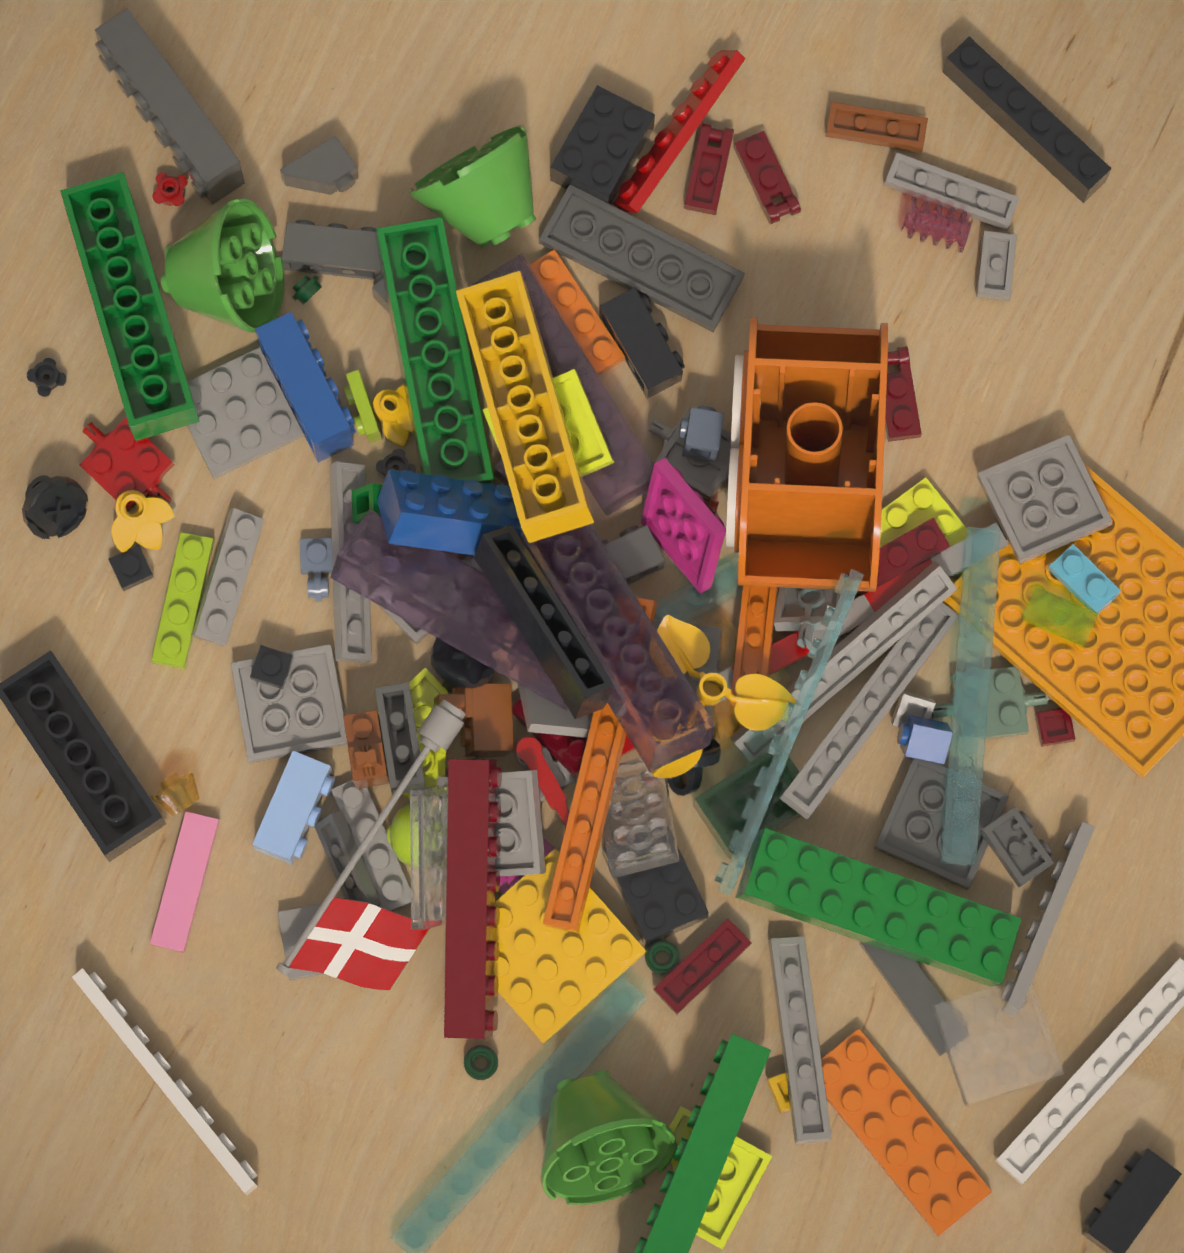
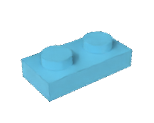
M1074 544L1049 565L1048 570L1095 617L1120 595L1121 590Z

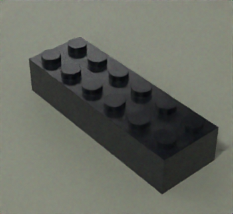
M51 650L0 683V699L109 862L166 825L165 820Z

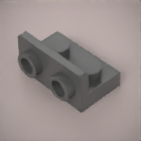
M1013 807L981 829L980 833L1019 888L1053 865L1054 862L1050 858L1052 852L1049 846L1042 839L1038 840L1031 830L1033 825L1029 817L1023 811H1018L1016 807Z

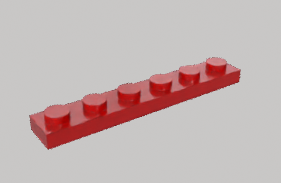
M720 50L711 57L708 62L709 67L703 76L692 84L689 96L676 107L672 114V120L666 128L657 134L654 140L655 144L648 154L638 161L636 165L637 170L630 180L624 182L619 188V195L613 202L614 206L624 212H639L746 59L738 50Z

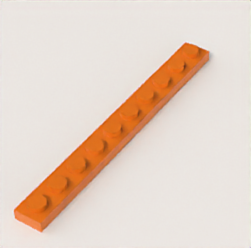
M624 595L621 597L604 668L614 688L605 707L593 713L543 924L546 927L577 933L580 930L655 617L657 603L654 600Z

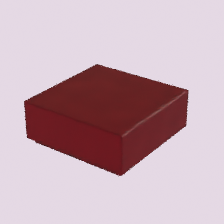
M1062 708L1038 711L1034 714L1041 747L1074 742L1076 740L1072 718Z

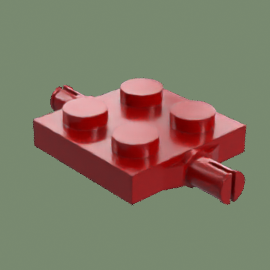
M126 417L113 431L106 434L94 425L93 422L87 425L96 435L84 427L82 432L96 445L79 466L106 492L117 500L121 493L135 490L141 492L146 498L148 496L160 498L159 495H161L170 504L172 497L160 488L159 485L163 476L175 464L148 438L135 441ZM133 500L127 502V512L136 505Z

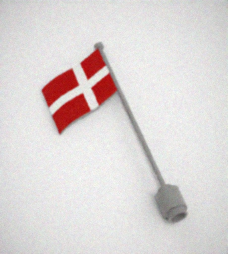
M444 699L439 706L435 704L418 730V733L423 735L419 741L425 745L283 964L279 962L277 965V970L285 975L289 974L290 968L324 973L363 988L375 990L391 989L435 920L406 917L368 902L335 897V895L429 751L433 750L437 753L440 747L447 751L464 725L462 720L466 713Z

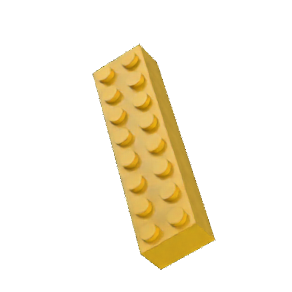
M517 271L457 290V298L517 515L528 542L532 543L594 523L528 288L521 272Z

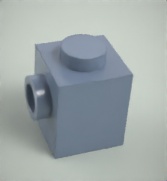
M709 406L691 407L688 419L682 418L680 424L679 438H684L682 456L715 462L720 446L724 413L717 412L716 409Z

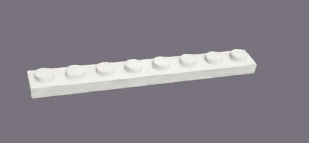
M1181 958L1170 967L995 1160L1020 1185L1029 1178L1184 1006V961Z
M82 968L73 975L72 978L241 1190L246 1195L255 1190L258 1186L253 1179L258 1176L245 1159L241 1163L237 1161L231 1153L236 1147L224 1132L217 1136L209 1126L214 1122L213 1118L202 1105L197 1109L188 1099L193 1095L180 1078L176 1082L173 1081L166 1072L171 1068L169 1063L159 1051L154 1055L145 1046L150 1041L138 1025L133 1028L129 1026L124 1019L128 1012L116 998L111 1002L102 992L107 986L94 971L89 975Z

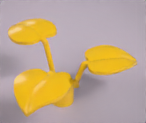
M666 615L661 621L654 638L653 654L655 663L659 670L669 678L677 679L688 672L691 677L699 679L700 682L696 688V696L700 702L684 728L673 720H664L651 727L645 739V754L650 773L657 778H672L686 773L697 764L702 754L703 743L700 737L690 733L689 730L705 705H716L722 700L723 696H726L731 702H737L734 707V715L742 726L753 731H763L776 725L786 714L793 710L796 706L795 699L786 688L765 675L748 674L739 678L735 685V696L731 693V689L727 688L726 680L720 674L696 672L694 669L704 666L709 658L710 643L708 638L697 627Z

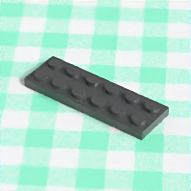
M569 185L539 238V244L552 251L555 250L558 254L629 290L635 287L639 295L642 296L644 294L650 301L713 333L745 274L572 185Z

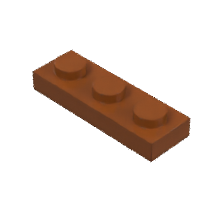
M831 102L825 137L922 153L928 118Z

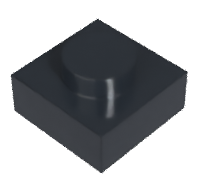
M139 545L108 559L123 591L154 578Z
M261 645L250 674V679L283 689L294 659L293 655Z

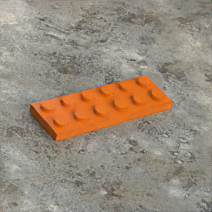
M857 1029L821 1059L827 1101L937 1236L941 1235L992 1192L860 1029Z

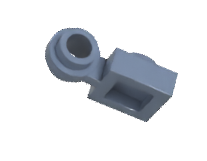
M332 538L300 539L301 574H314V578H308L307 580L308 598H315V602L322 601V598H329L328 578H322V574L333 573Z

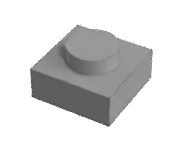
M903 691L899 697L891 723L898 727L901 724L906 725L908 715L930 719L936 703L933 699Z

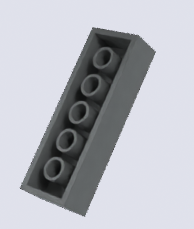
M128 8L96 28L95 33L98 42L95 43V46L101 54L99 55L100 61L109 73L114 71L119 79L117 83L128 98L132 95L137 104L135 108L141 118L146 123L151 121L155 128L154 134L164 148L169 146L174 154L172 158L182 173L188 172L193 180L191 185L201 199L206 196L213 205L245 184L240 161Z

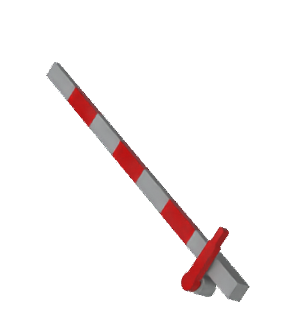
M997 523L988 526L876 587V592H867L847 603L842 629L814 630L810 647L807 648L806 644L805 648L798 646L799 631L772 644L769 676L858 628L934 561L942 567L950 578L1007 547L1009 543ZM734 665L719 673L726 680L727 688L731 690ZM723 696L722 700L719 703L727 700L728 698L726 696ZM642 716L629 722L621 757L645 744L649 731L643 730ZM525 737L518 742L516 747L517 762L524 769L537 770L540 802L546 799L550 808L556 810L566 828L570 811L566 805L567 798L562 790L577 780L559 761L554 763L547 748L543 749L537 739Z

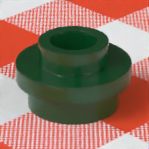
M306 274L292 287L296 292L292 298L295 301L298 299L304 305L322 288L321 284L317 281L319 279L318 276L315 275L310 279Z
M667 940L653 942L647 948L648 952L645 953L646 965L656 974H668L679 963L677 947ZM665 952L669 960L664 964H660L656 961V954Z
M474 1046L468 1050L464 1057L465 1071L473 1079H489L497 1071L498 1057L494 1050L488 1046ZM478 1057H484L487 1059L488 1065L484 1069H478L474 1065L475 1060Z

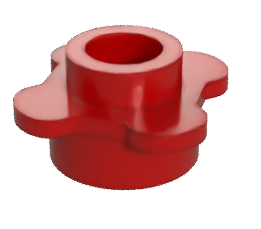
M164 172L159 173L155 178L157 188L152 195L154 202L157 204L163 203L168 206H181L185 202L184 188L188 185L186 177L183 175L173 177L168 176ZM172 187L173 191L168 192L167 188Z

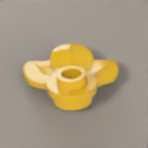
M403 384L396 391L389 389L380 391L372 401L373 413L377 419L382 421L383 434L390 442L401 447L405 446L409 432H413ZM386 400L391 401L394 404V410H387L384 402Z
M128 490L121 493L115 502L117 517L111 525L113 543L123 553L134 542L148 549L159 550L163 537L160 523L167 522L174 517L171 507L163 499L155 497L146 498L139 491ZM131 500L137 505L134 513H128L126 510V504Z

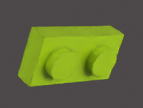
M359 370L346 374L349 385L343 387L349 405L356 403L359 415L355 416L354 420L359 435L366 434L370 443L382 440L383 438Z

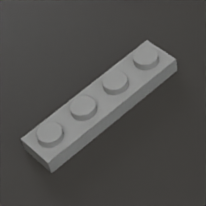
M897 152L884 186L1004 230H1008L1020 198Z
M235 508L229 510L191 636L221 647L226 646L264 519Z
M352 780L331 789L339 811L343 812L346 822L350 825L352 836L357 848H359L379 817V814L368 788L356 789ZM382 824L362 856L371 881L377 889L381 902L380 907L394 912L415 903V899L397 856L387 840V833Z

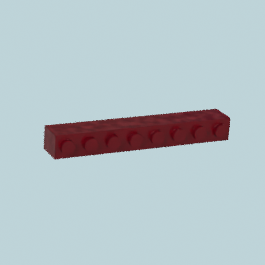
M448 759L444 1038L486 1039L493 1036V1031H496L498 1026L497 1010H493V996H497L499 988L498 976L494 975V961H497L499 957V943L497 940H494V927L499 925L500 919L499 907L495 906V892H498L500 888V873L495 871V857H499L501 851L500 837L496 836V822H500L501 803L496 801L497 788L501 786L502 771L501 767H497V760Z

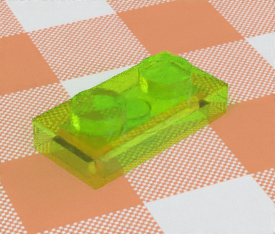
M1036 586L1022 615V620L1084 647L1099 614Z

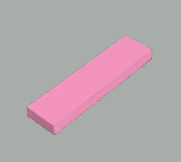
M185 811L150 941L151 945L185 953L220 822L219 819Z

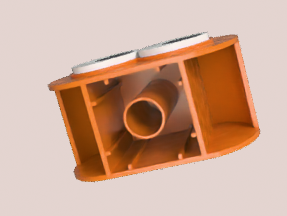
M751 317L749 350H744V355H735L727 501L726 547L734 548V553H739V586L876 592L882 515L888 323H881L880 329L758 324V317Z

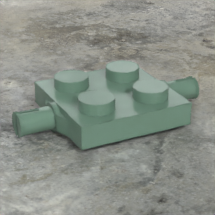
M1015 666L956 673L950 677L953 691L951 703L935 704L932 717L935 719L953 716L958 725L960 743L1026 735L1029 732L1026 716L1028 706L1047 705V697L1043 691L1026 693L1021 684L1020 672Z

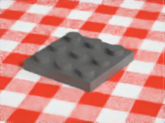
M913 758L874 849L968 890L988 846L980 830L1001 816L1009 795L934 762Z

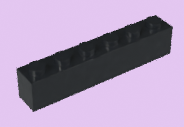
M970 36L946 58L943 73L1083 204L1106 182L1112 168Z
M509 525L483 534L474 559L574 719L603 709L614 685L514 527Z

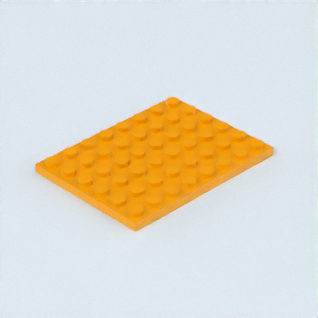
M1085 465L1112 519L1111 526L1020 565L1010 544H1008L1007 547L970 566L954 583L957 590L942 603L956 612L961 620L1143 779L1184 736V549ZM1072 544L1121 590L1120 595L1096 617L1048 570L1049 565Z

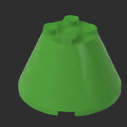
M524 125L512 127L490 137L491 141L483 145L479 151L474 145L417 181L415 183L417 190L410 188L408 190L409 194L435 215L443 217L445 222L478 244L480 248L491 243L493 245L501 243L511 236L510 230L517 226L523 228L536 220L533 206L528 137Z
M242 198L229 201L174 244L167 245L165 248V273L161 276L163 291L170 293L174 301L181 308L251 333H256V328L277 319L284 296V267L282 256L276 257L272 238L277 236L264 211L256 203L248 199Z
M601 1070L591 1076L577 1080L568 1078L558 1083L556 1087L558 1092L551 1101L540 1176L543 1190L552 1200H555L556 1196L565 1198L568 1205H590L613 1200L646 1185L644 1178L657 1169L659 1173H662L671 1163L677 1150V1142L672 1130L614 1080L608 1071Z

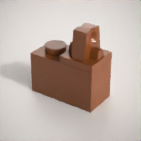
M486 683L484 686L476 688L456 687L452 689V694H438L434 697V706L435 704L439 706L444 699L466 713L462 720L464 727L460 731V743L462 747H465V757H506L514 751L511 684Z
M373 710L343 715L352 778L356 789L390 784L378 711Z

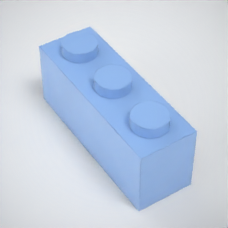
M292 751L252 843L256 851L293 865L296 857L302 858L308 844V840L304 837L309 826H316L322 808L318 807L322 795L328 796L335 782V777L331 776L332 768L330 765Z

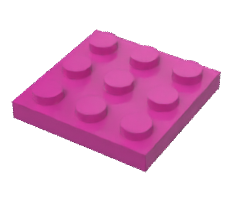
M664 458L654 463L641 524L648 526L654 540L701 594L712 586L726 528L721 518L714 515L705 505L702 496L698 492L693 491L686 483L679 469L673 467Z

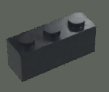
M634 287L600 305L599 316L624 354L625 362L648 399L681 382L682 369L685 368V365L676 350L672 352L666 343L669 337L660 322L655 324L650 313L653 310L647 297L644 294L639 296Z
M1149 1148L1143 1150L1140 1154L1135 1151L1123 1166L1127 1173L1120 1182L1117 1179L1112 1181L1103 1194L1107 1198L1100 1210L1094 1207L1083 1222L1087 1228L1082 1235L1106 1253H1126L1182 1175L1181 1172Z

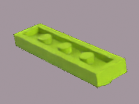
M180 532L152 654V664L186 670L193 639L191 634L200 608L214 546L213 538Z

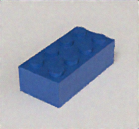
M289 312L256 328L259 347L317 462L319 463L354 446L352 435L356 431L353 426V418L346 405L340 408L341 401L338 396L340 394L332 377L325 379V376H327L324 369L325 364L317 348L310 349L312 348L309 340L310 335L303 320L296 321L292 312Z
M389 469L377 499L389 544L475 555L482 535L512 525L523 543L526 538L519 522L511 489L504 484L494 485L480 483L475 480H460L447 478L442 475L433 476L414 473L409 470Z

